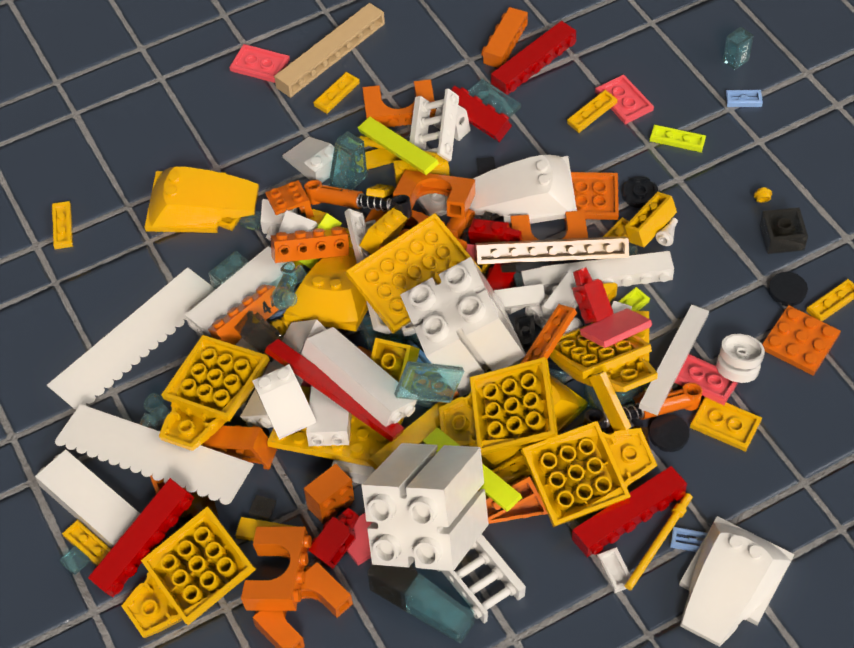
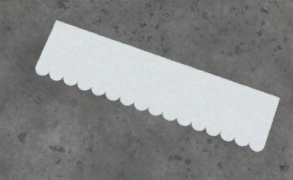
M187 267L48 383L47 386L75 410L80 404L86 406V403L94 402L96 399L95 395H102L105 388H109L114 384V380L122 378V372H129L132 365L140 362V357L149 355V349H156L158 342H164L167 339V335L175 333V327L183 326L184 320H187L185 314L216 290V288Z
M81 404L55 440L57 446L66 444L68 450L76 448L78 453L83 454L87 452L89 457H96L98 455L100 461L109 459L111 465L119 464L122 469L130 467L133 473L141 471L143 476L149 477L152 475L156 481L163 479L164 483H166L171 478L182 488L186 486L188 492L197 491L199 496L204 497L208 495L209 499L213 501L220 498V502L224 505L232 502L254 465L253 463L201 445L191 451L165 442L159 438L160 431Z

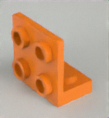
M299 180L265 192L275 215L298 207L300 213H304L306 218L314 217L310 200Z

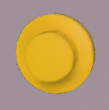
M766 187L759 188L754 193V198L758 203L771 200L772 191Z

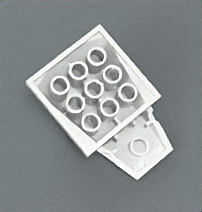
M533 156L497 167L473 178L475 179V197L469 209L474 210L475 215L485 216L496 213L499 216H503L504 222H508L509 226L510 216L529 215L530 224L563 219L566 212L577 211L568 156Z
M717 516L679 583V586L689 590L680 626L719 647L735 632L742 620H747L758 626L793 560L794 554Z

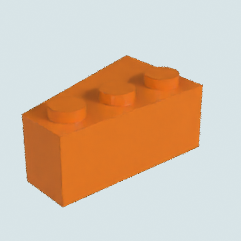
M223 425L201 445L250 463L264 465L263 469L270 470L277 451L276 448L268 447V437L263 429L258 426Z
M525 476L510 484L512 488L521 494L522 499L508 512L491 498L486 497L489 524L547 514L541 497L529 476Z

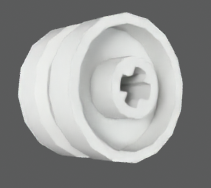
M731 334L722 340L716 368L728 380L739 383L753 381L759 375L765 349L762 343L749 335Z

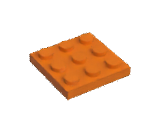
M571 172L577 211L584 210L585 219L618 220V173Z
M788 305L762 345L765 352L814 376L840 336L841 331Z

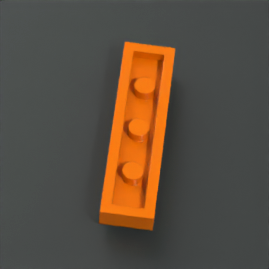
M558 304L521 363L543 357L549 358L577 314L575 308Z

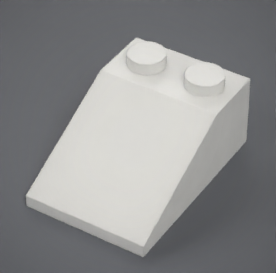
M307 137L282 155L287 162L310 181L319 180L323 183L344 167L342 152L332 144L312 137Z
M290 364L252 381L279 439L317 423Z

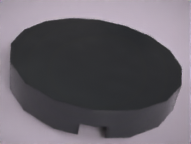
M632 177L628 182L624 183L622 197L628 205L642 208L658 192V187L647 177Z
M792 272L776 274L771 279L769 285V294L772 299L782 303L784 306L800 304L804 301L808 291L805 280Z
M665 414L658 416L652 421L649 428V438L655 447H659L660 450L675 452L681 450L688 442L690 429L682 418L676 415Z

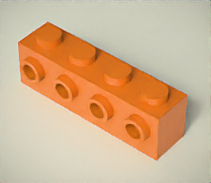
M332 227L329 230L317 228L309 232L298 230L295 233L289 234L279 232L276 235H271V256L275 263L349 255V237L346 230L342 227Z

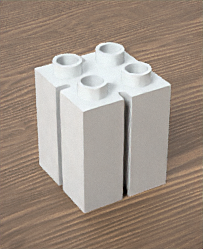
M471 257L440 273L441 283L439 285L433 278H430L400 294L411 322L415 326L414 329L426 357L450 387L459 392V397L470 393V377L487 373L488 369L495 371L520 364L526 355L501 300Z
M401 443L362 484L366 522H373L367 528L372 565L410 567L415 560L416 568L455 570L489 525L485 489L478 491L484 484L480 447L444 445L436 454L437 445Z

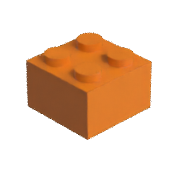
M334 464L304 487L307 508L322 524L331 520L333 516L336 517L339 511L349 507L353 500H355L352 479L337 464Z

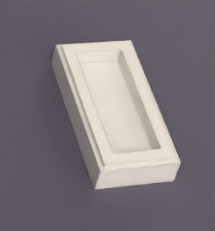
M617 547L597 554V559L614 593L625 590L624 585L631 575Z

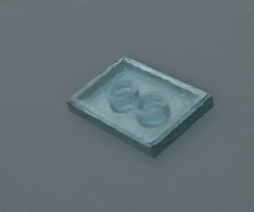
M483 79L468 90L470 96L474 97L475 95L479 97L483 104H490L496 109L495 112L499 114L502 112L509 118L521 108V103Z
M407 361L394 394L396 398L451 403L464 374V369L458 366Z

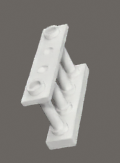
M445 89L444 99L429 102L422 96L415 97L409 142L422 150L437 153V155L445 160L451 161L459 95L450 89ZM443 107L442 115L430 118L431 109ZM441 123L440 131L428 134L429 125ZM439 139L437 148L426 150L427 141Z
M481 534L471 547V549H475L479 553L478 558L456 572L437 571H441L471 607L470 610L476 619L480 618L485 624L488 619L487 610L509 595H514L519 601L525 596L526 586ZM488 564L492 572L469 588L461 580V578L481 565ZM496 579L504 583V589L483 603H480L474 596L475 593Z

